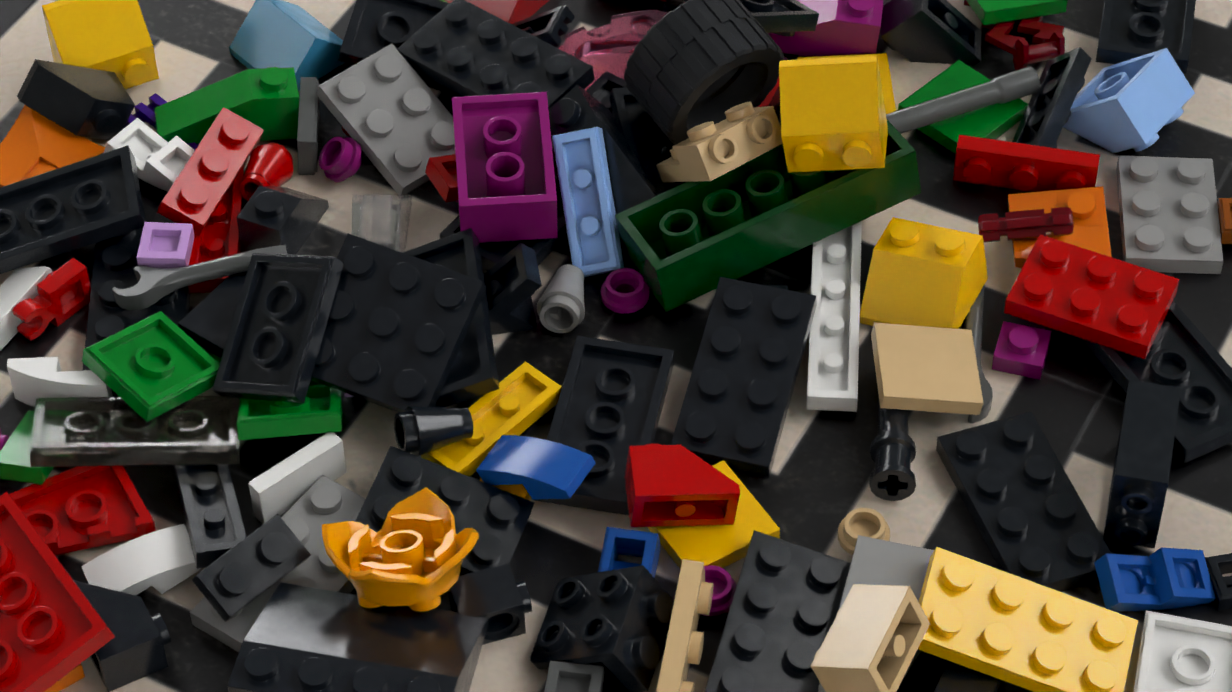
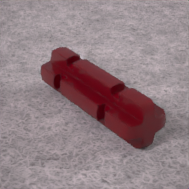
M1069 207L1051 208V213H1044V209L1005 212V217L999 218L998 213L982 214L978 218L979 235L983 236L984 243L1000 241V236H1007V241L1038 238L1040 234L1046 236V232H1053V236H1065L1072 234L1074 229L1073 213Z

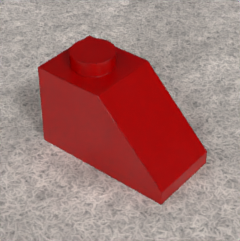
M650 443L629 446L624 478L631 527L734 525L740 497L739 485L681 444L661 445Z

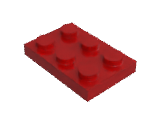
M1040 234L1006 298L1004 313L1146 359L1177 294L1180 279Z

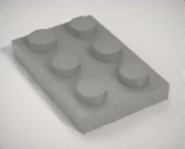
M393 44L386 46L318 86L317 96L351 138L360 144L361 150L400 197L430 180L425 173L430 157L455 154L453 116Z
M1118 155L1116 173L1123 261L1156 272L1221 274L1223 252L1213 159Z

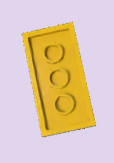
M939 547L935 548L929 559L919 598V604L930 625L918 650L1033 692H1124L1138 620Z

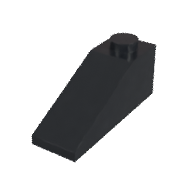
M576 85L548 109L550 129L553 135L593 127L602 128L616 214L658 195L610 110L583 88Z

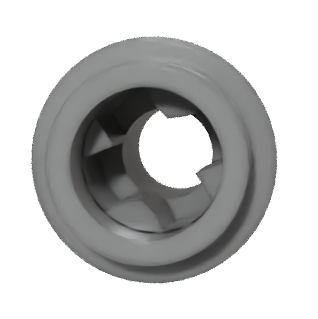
M563 265L557 269L556 274L537 303V313L540 321L548 330L555 333H567L572 331L584 319V274L580 268L574 265Z

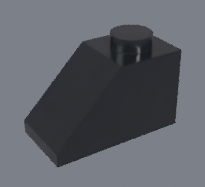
M891 0L883 5L881 38L890 49L897 50L910 62L954 64L960 60L967 65H975L981 61V30L947 0Z
M35 59L17 95L21 103L76 136L110 140L122 131L135 107L134 102L115 72Z
M259 185L237 216L242 252L286 245L287 254L296 255L329 208L328 200L287 187Z
M75 581L116 636L90 656L108 692L168 667L164 645L170 643L171 638L160 613L151 616L140 596Z

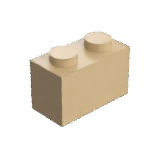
M853 584L811 664V668L825 692H897L930 625L911 587Z

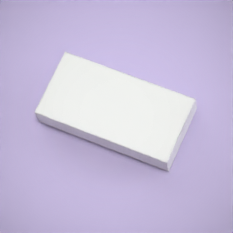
M334 432L325 433L249 481L254 516L262 524H265L275 515L279 514L280 516L287 512L322 475L335 481L346 474L343 441Z

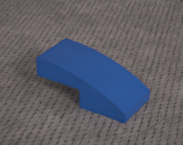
M502 435L476 471L484 483L489 485L523 484L532 499H570L596 462L591 455L561 443L527 436Z
M1161 547L1150 556L1106 553L1094 562L1105 608L1111 611L1173 609L1206 604L1216 599L1203 550Z

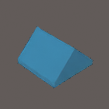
M256 0L229 47L230 54L248 69L294 67L298 91L300 90L301 77H317L318 80L344 64V62L338 61L343 40L303 8L283 0Z

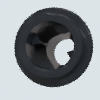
M408 406L405 412L396 413L394 417L396 443L399 449L420 456L463 439L472 438L473 421L468 408Z

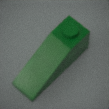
M294 67L246 69L155 107L154 116L157 134L167 142L178 136L185 143L195 142L199 144L222 108L225 107L264 129L260 141L297 139L299 93Z

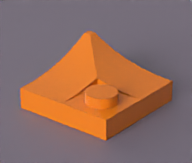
M24 105L14 125L0 143V188L103 154L105 147L85 137L76 136Z
M1103 186L1008 194L1009 212L1044 209V213H1051V208H1071L1074 222L1073 233L1065 236H1053V232H1046V236L1112 257ZM1038 238L1012 240L1015 267L1022 268Z

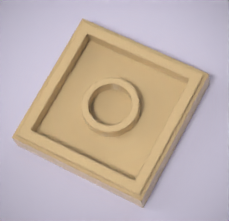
M874 322L871 340L880 408L980 415L983 397L972 330Z

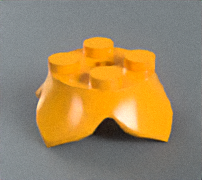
M427 487L398 502L388 512L382 529L378 532L370 529L368 524L364 525L361 522L355 521L322 524V539L326 554L353 584L357 592L358 603L364 608H377L384 605L389 607L409 606L412 610L419 612L435 609L441 603L440 595L447 592L458 581L463 559L473 549L479 539V533L473 528H465L456 534L455 519L449 506Z

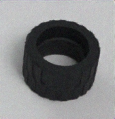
M688 0L667 13L638 42L634 52L628 59L624 80L627 89L670 142L678 144L689 138L687 135L689 129L705 122L713 121L714 124H717L727 119L725 111L745 102H752L753 107L760 105L777 83L779 62L784 60V54L740 0Z

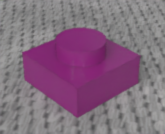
M1003 321L993 355L992 370L1040 380L1050 346L1052 331Z

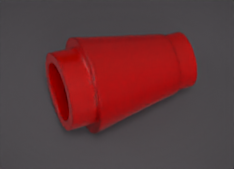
M277 143L257 146L250 155L239 186L242 197L249 201L259 185L281 187L288 182L294 171L291 153L284 146Z

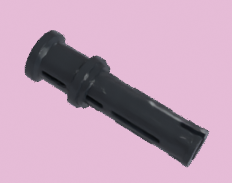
M879 402L878 435L871 442L870 455L871 459L875 462V470L871 473L869 485L871 492L883 500H903L913 494L916 488L915 474L910 470L911 462L916 456L915 442L908 435V410L880 408Z

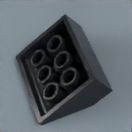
M280 582L242 642L227 685L228 692H469L488 628V617L459 615L458 612L441 609L419 612L412 610L409 606L389 607L383 605L377 608H364L359 605L357 595Z

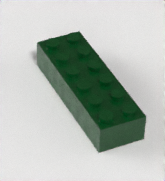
M888 119L885 168L788 173L783 144L712 181L683 183L616 214L615 219L624 256L634 270L643 276L649 290L666 312L717 289L720 277L736 280L920 194L921 186L916 151Z

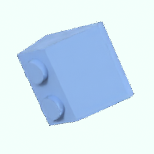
M1164 48L1103 68L1076 95L1070 109L1071 116L1063 125V128L1112 153L1131 148L1139 152L1148 148L1159 139L1157 132L1163 126L1175 121L1183 114L1182 106L1195 92L1168 49Z

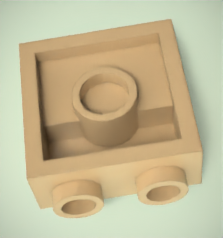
M745 102L725 111L727 119L717 124L710 121L687 131L689 138L672 146L673 148L670 150L672 157L656 165L662 181H712L783 144L781 126L774 107H753L752 102Z

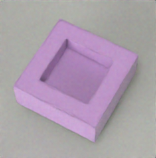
M144 222L136 257L138 266L153 268L188 266L195 238L193 224Z

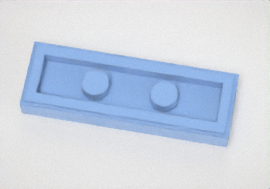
M593 127L553 135V146L572 265L580 268L584 277L610 273L624 268L602 128Z

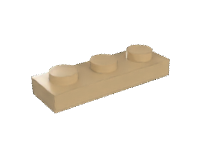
M682 560L656 692H694V682L687 681L690 664L699 665L704 642V632H698L697 625L700 614L709 615L713 597V583L705 582L704 562Z

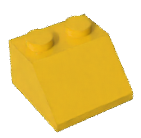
M58 0L42 5L52 57L55 63L115 72L125 89L159 79L153 44L137 0Z
M877 55L780 61L781 137L788 173L885 168L888 125Z
M893 217L873 248L860 310V323L873 326L875 322L959 329L988 279L983 236Z

